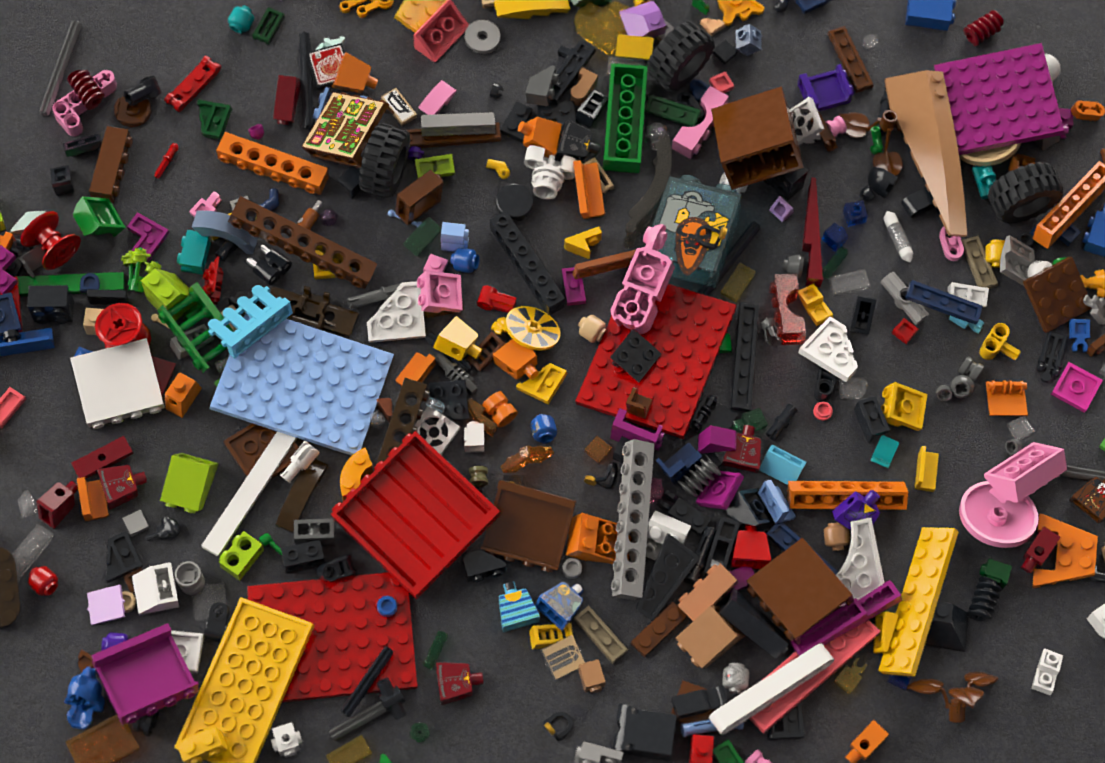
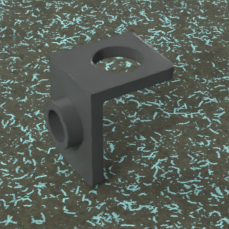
M38 245L18 258L27 274L32 278L35 277L33 271L42 266L45 252Z

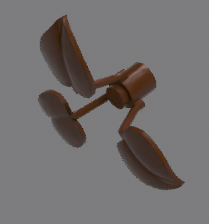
M886 110L882 118H878L870 127L869 119L864 114L851 112L838 115L846 124L847 131L845 133L853 138H863L866 131H870L872 127L880 124L881 129L887 131L884 153H878L874 156L873 166L883 168L895 176L901 172L903 166L901 156L896 152L888 153L891 130L896 127L899 132L903 133L896 124L897 114L894 111Z
M984 672L967 673L964 675V680L969 682L966 688H952L949 690V695L954 697L951 702L948 700L945 689L942 688L944 683L935 679L916 680L909 684L906 690L911 689L923 694L941 692L945 700V708L949 709V720L960 723L965 721V708L967 705L973 708L984 696L982 690L971 686L974 684L977 686H988L998 681V677Z

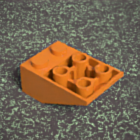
M585 513L572 517L566 555L585 561L613 564L616 556L614 545L617 541V523Z

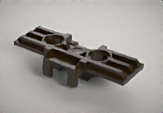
M274 286L270 292L276 299L281 297L282 299L286 298L290 303H297L291 307L293 314L287 317V319L319 330L325 329L350 337L359 315L358 312L329 304L330 293L324 292L323 297L312 294L311 287L304 286L303 295ZM331 313L335 318L332 321H328L325 319V315ZM301 314L309 318L317 319L319 321L315 322L306 318L299 317L297 315Z

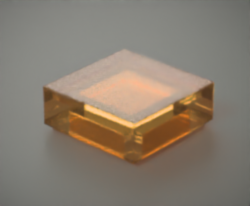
M596 436L585 448L584 452L600 463L611 451L612 447Z

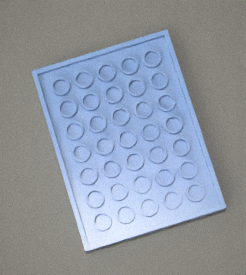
M245 313L244 319L247 321L251 319L248 314ZM285 319L235 359L229 355L210 404V410L352 456L362 449L377 405L376 399L380 397L394 354Z

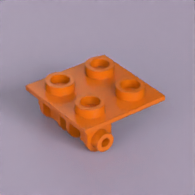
M994 380L985 382L989 416H1028L1025 390H1027L1026 382H1012L1011 380L1008 382L1006 380H1003V382H995Z

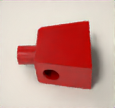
M745 524V531L740 530L737 534L731 567L762 569L771 562L767 535L765 532L757 531V526Z
M691 736L689 763H712L713 736Z

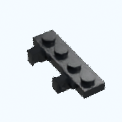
M582 40L579 41L575 48L569 49L563 45L560 46L558 56L564 57L565 62L557 71L559 81L557 85H554L555 94L553 100L550 99V101L556 104L559 103L579 76L582 67L584 68L595 54L596 47Z

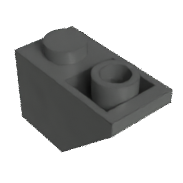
M550 66L530 77L525 92L527 103L549 106L550 99L553 100L555 94L554 85H557L559 81L556 66Z

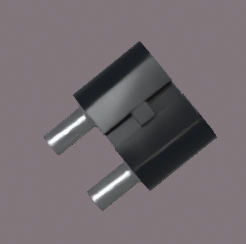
M262 245L260 251L265 254V259H261L257 263L249 257L246 262L253 267V273L267 284L273 285L280 279L279 276L281 274L284 275L291 268L292 262L276 249L270 250Z

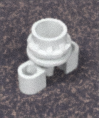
M535 145L528 146L524 165L534 169L531 181L533 193L542 199H553L561 189L564 179L571 180L575 178L573 161L577 160L564 155L561 162L554 160V155H549V158L544 157L545 148Z

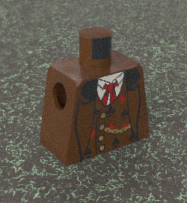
M1094 477L1074 493L1070 501L1098 524L1105 516V479L1101 481L1098 477Z

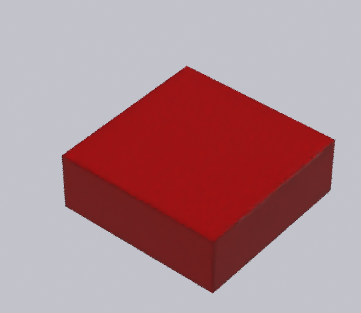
M904 318L893 329L892 334L904 344H907L919 329Z

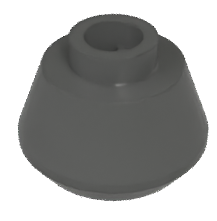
M797 254L788 256L787 260L784 259L783 271H786V275L795 280L799 279L802 275L804 258Z

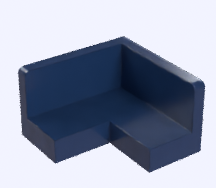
M687 443L666 462L663 463L660 458L656 462L675 485L678 480L680 481L683 478V475H687L689 470H693L695 468L694 465H699L701 463L700 460H704L698 450L696 451L690 443Z

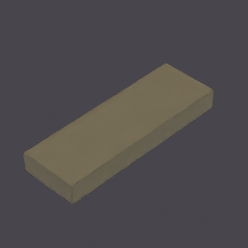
M979 236L961 240L964 255L977 286L989 289L997 287V279L990 263L985 259L986 253Z
M587 606L574 617L573 620L612 664L628 652V649L590 606Z

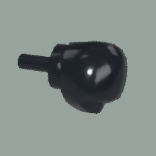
M163 517L161 525L156 527L157 532L146 536L148 541L159 537L161 540L174 538L180 532L179 524L176 519Z

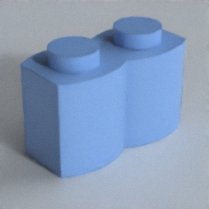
M442 223L441 250L455 252L458 248H468L469 229H466L465 224Z

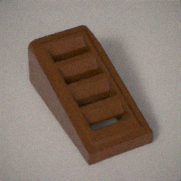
M492 331L478 346L488 357L485 359L480 354L478 358L483 361L481 364L470 355L467 357V360L481 372L494 360L493 353L506 343ZM495 341L498 344V346L495 347L491 343ZM489 346L493 350V352L490 353L486 349V347Z

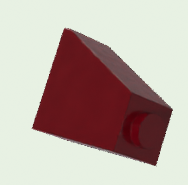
M278 75L273 119L277 120L278 124L289 125V122L294 123L301 87V80L297 77Z

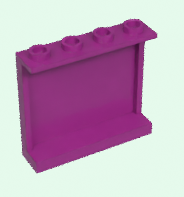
M168 623L92 655V664L122 725L126 723L132 724L142 716L153 715L159 709L171 707L177 701L184 698H192L199 692V684L197 681H194L171 635V628Z

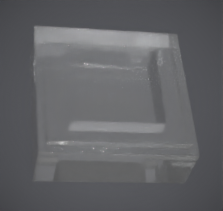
M1021 416L1007 424L1015 439L1021 440L1034 433V429L1025 416Z

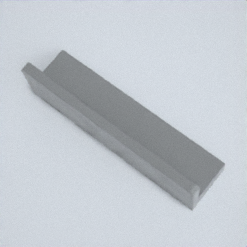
M494 113L421 115L422 136L495 133Z

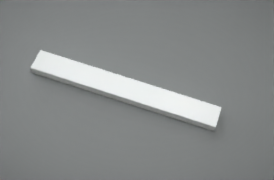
M276 432L201 545L203 549L217 557L221 555L270 481L272 474L291 449L293 442L297 440L296 437Z

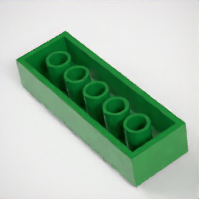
M611 63L603 170L640 172L648 66Z

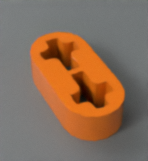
M1077 101L1072 106L1071 113L1077 119L1097 121L1105 114V108L1098 102Z

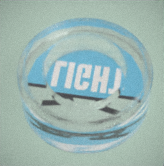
M431 397L426 402L427 406L439 412H443L446 407L444 403Z

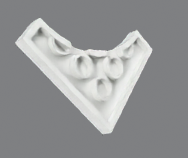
M871 518L850 522L851 545L842 568L836 574L839 580L853 594V598L857 600L884 584Z

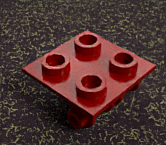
M219 256L210 263L209 268L205 269L203 273L205 285L202 289L214 305L220 301V286H222L223 280L222 268L218 267Z

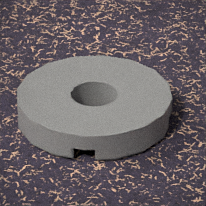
M487 20L474 21L465 30L467 47L477 54L491 53L500 44L499 28ZM484 34L487 36V39L480 40L478 36Z

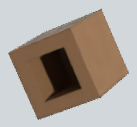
M599 659L579 664L578 671L584 691H590V693L601 691L605 686V679Z

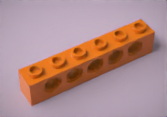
M227 132L224 133L216 150L218 159L223 163H231L240 169L254 171L257 175L271 177L274 181L288 183L291 187L305 189L311 194L321 195L329 178L327 167Z
M1099 161L1038 223L1032 238L1033 240L1048 249L1105 190V164Z
M788 481L787 501L790 509H835L854 492H858L865 497L870 490H874L880 496L875 502L878 509L907 510L908 490L905 482Z

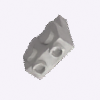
M583 741L582 747H577L574 763H621L623 752Z

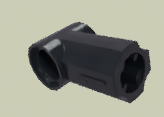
M151 75L140 80L139 84L124 91V98L130 106H134L145 99L160 95L162 91L155 75Z

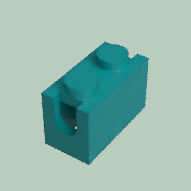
M187 230L186 236H183L181 241L182 252L178 253L177 264L181 265V271L203 275L211 245L210 236H201L196 231Z

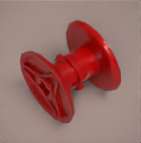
M54 211L45 212L32 220L24 229L20 239L23 246L33 247L41 244V248L47 250L42 260V265L46 270H53L64 265L74 256L81 243L80 236L70 234L61 238V234L55 231L58 226L59 216Z
M128 303L112 304L102 310L96 319V335L104 342L105 349L147 338L150 346V330L142 323L141 314L136 307Z

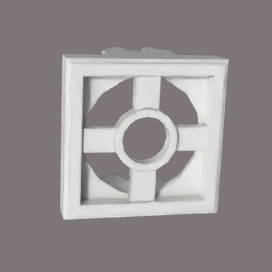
M808 97L790 109L792 119L796 116L794 128L801 129L803 134L802 136L796 135L798 145L814 143V139H820L819 132L824 130L813 98ZM800 117H804L805 122L803 126L799 127L798 120ZM813 118V126L811 130L808 132L806 126L808 125V121Z
M429 405L423 412L421 419L415 424V427H418L417 433L419 435L421 427L426 430L427 438L425 440L429 444L432 440L437 439L443 442L441 445L432 446L441 456L461 428ZM440 418L436 425L425 423L427 419ZM444 423H446L448 428L447 437L442 434L441 427ZM432 427H437L440 431L436 438H432L429 435Z

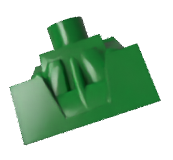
M82 196L75 206L73 217L84 236L112 233L113 237H116L126 228L109 198Z

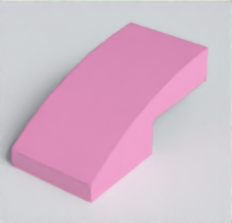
M440 81L418 108L427 115H437L444 105L447 106L457 91L444 81Z

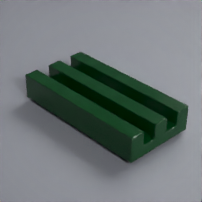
M268 7L252 38L255 40L259 39L262 43L264 41L269 45L285 17L284 13ZM272 13L273 15H272L271 19H270L269 22L267 23L266 28L264 29L262 35H260V32H261L262 28L264 27V25H265L267 19L269 18L270 14Z

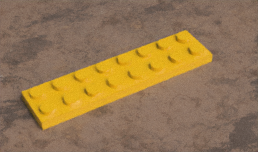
M922 527L901 594L902 601L899 602L897 607V623L888 651L883 653L878 669L880 673L915 677L958 536V531L955 528Z

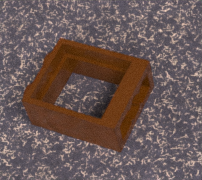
M429 170L397 194L395 214L407 226L441 201L442 178L432 170Z

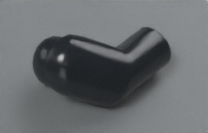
M778 0V3L774 5L776 11L781 13L783 10H786L789 0Z

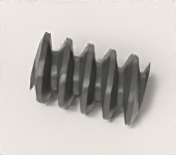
M707 455L708 461L700 460L701 467L696 464L694 465L696 472L689 470L690 477L683 475L684 483L679 480L677 481L689 495L697 497L696 489L703 491L702 484L709 486L708 479L714 481V473L719 476L721 475L719 468Z

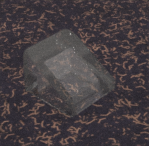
M24 491L18 499V505L23 518L37 513L30 491Z

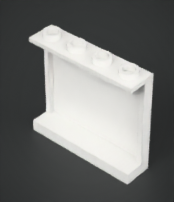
M147 338L70 358L86 423L89 428L98 429L110 422L112 424L121 423L125 418L131 417V419L142 417L144 413L150 412V414H155L165 408Z

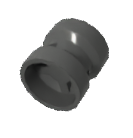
M968 356L958 372L968 375L975 382L984 365L975 363L973 358Z

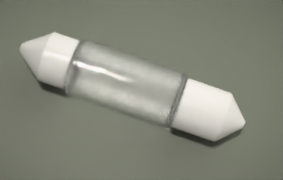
M887 211L883 219L893 244L901 259L911 262L913 251L901 223H899L896 214Z

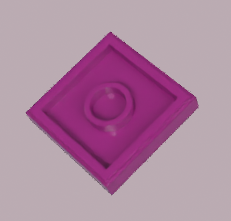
M720 471V476L714 473L715 480L708 479L709 486L704 485V490L700 492L696 503L703 507L727 510L744 476L741 473Z

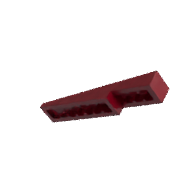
M811 177L802 251L809 252L805 286L814 284L820 288L823 281L817 184L816 178Z

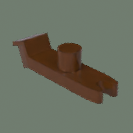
M818 111L824 130L819 132L826 150L830 152L838 148L832 132Z

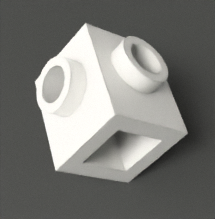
M292 722L273 728L275 739L271 741L274 751H279L280 756L285 755V757L297 754L296 751L300 750L299 744L302 743L299 731H294Z

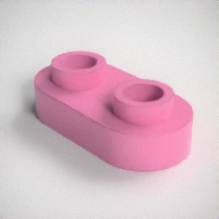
M942 227L939 238L944 255L950 261H957L964 253L961 237L951 236V238H947L946 229Z

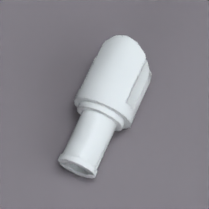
M304 441L291 456L292 463L280 476L291 483L300 470H306L320 452L307 441Z

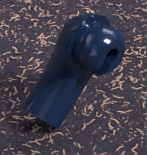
M270 189V198L260 204V206L270 211L276 209L279 206L278 189Z

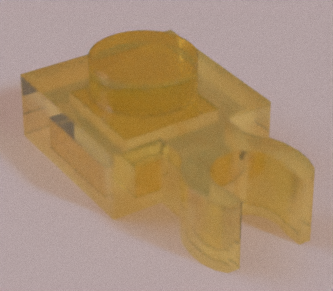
M860 658L855 659L852 669L846 665L834 680V683L849 695L863 678L858 673L863 672L867 667V664L862 668L857 666Z

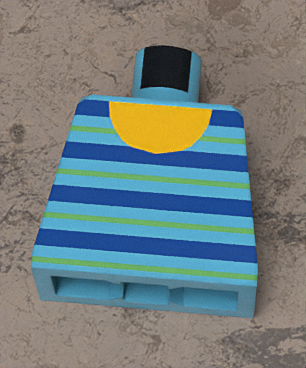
M514 581L505 583L503 587L506 594L499 596L502 631L506 632L539 622L540 615L526 589L517 590Z

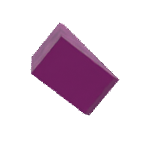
M710 425L698 435V452L700 454L736 450L735 430Z

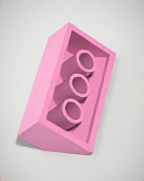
M1033 442L986 472L984 478L994 487L1002 499L1010 500L1014 503L1021 502L1024 498L1033 494L1042 486L1047 485L1048 482L1059 477L1061 473L1067 470L1064 449Z

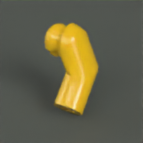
M488 159L486 168L495 169L502 179L509 177L510 170L505 162Z

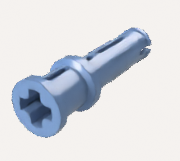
M710 719L681 724L683 737L718 731ZM744 722L735 727L734 729L737 728L738 730H742Z

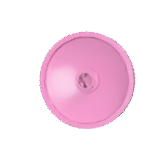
M988 481L977 483L964 493L959 506L960 519L966 530L979 541L994 547L1011 548L1024 544L1033 536L1038 525V512L1029 496L1018 503L1008 500L1003 504L989 492L992 486Z

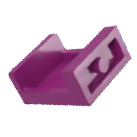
M620 408L612 424L610 439L619 442L621 436L630 440L654 443V452L655 450L659 451L665 434L662 433L663 426L659 425L654 434L625 422L627 411Z

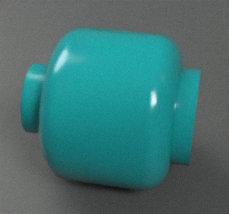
M244 5L242 7L237 6L228 17L229 27L240 34L247 32L255 18L249 7Z

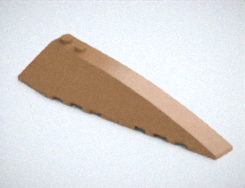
M925 70L886 78L884 81L890 110L897 114L896 124L904 134L903 139L911 149L910 154L921 178L924 177L926 181L927 191L931 192L934 198V206L941 213L939 216L948 236L966 237L967 225L961 167L943 72Z

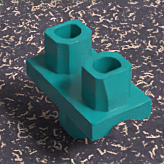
M991 166L973 167L972 172L981 198L987 199L989 188L996 181V174Z

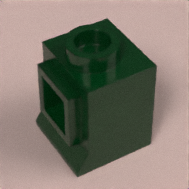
M988 559L986 564L982 563L979 575L994 580L1003 590L1007 585L1012 566Z

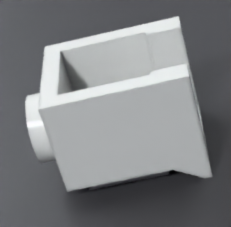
M472 421L467 424V428H464L465 452H484V423Z

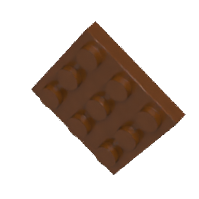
M1067 257L1022 281L1043 332H1049L1091 309V307L1083 303L1085 295H1088L1073 257Z
M252 423L223 441L246 477L277 431ZM293 442L291 449L272 474L271 479L284 472L292 463L290 458L299 448L295 442Z

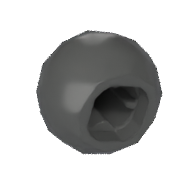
M958 375L950 383L951 391L957 398H968L974 392V382L966 375Z

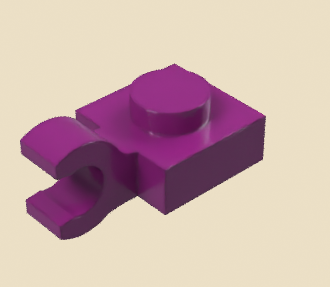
M1059 108L1064 127V135H1060V138L1066 139V134H1068L1069 129H1072L1074 116L1071 113V109Z

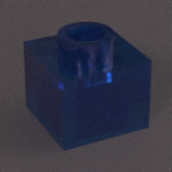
M863 200L845 203L843 212L847 226L866 223L868 215Z
M834 223L824 231L822 240L835 252L845 244L848 234L842 226Z

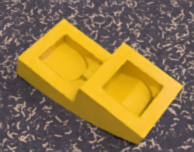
M814 284L797 291L803 306L816 326L823 324L829 317L833 318V313L823 301V295Z

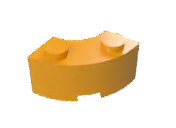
M366 448L353 454L343 467L340 477L343 501L347 498L346 495L351 489L354 488L356 490L361 485L360 481L364 476L373 473V465Z

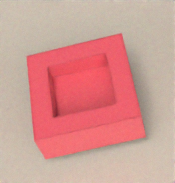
M726 71L709 80L711 86L722 93L734 89V84Z

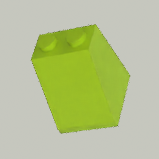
M155 268L141 280L147 300L157 310L162 305L168 310L189 296V287L174 273ZM197 302L191 303L190 305H188L187 307L173 315V319L175 321L178 320L186 311H188L191 307L197 304Z
M184 453L172 455L160 501L166 502L165 505L168 507H184V511L189 513H196V511L202 510L219 463Z

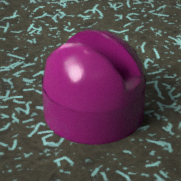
M262 124L248 129L253 139H261L264 136Z

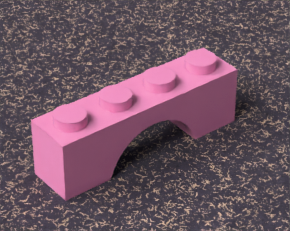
M709 86L700 101V106L704 110V121L694 127L682 126L673 139L672 149L689 159L694 154L697 155L701 149L702 141L708 139L711 133L710 129L712 126L714 127L711 109L728 104L729 96Z

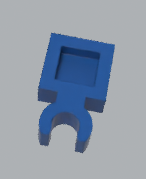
M1069 320V339H1075L1072 345L1073 352L1077 351V345L1082 346V352L1088 350L1085 339H1090V320Z

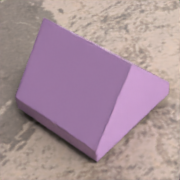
M781 196L777 198L769 209L781 222L793 214V207Z

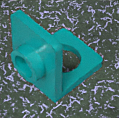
M881 435L871 461L889 468L899 442Z

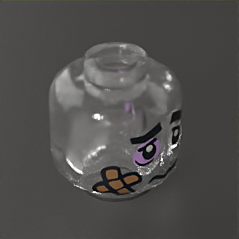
M661 123L649 125L645 130V145L652 150H661L667 146L669 138L668 128Z

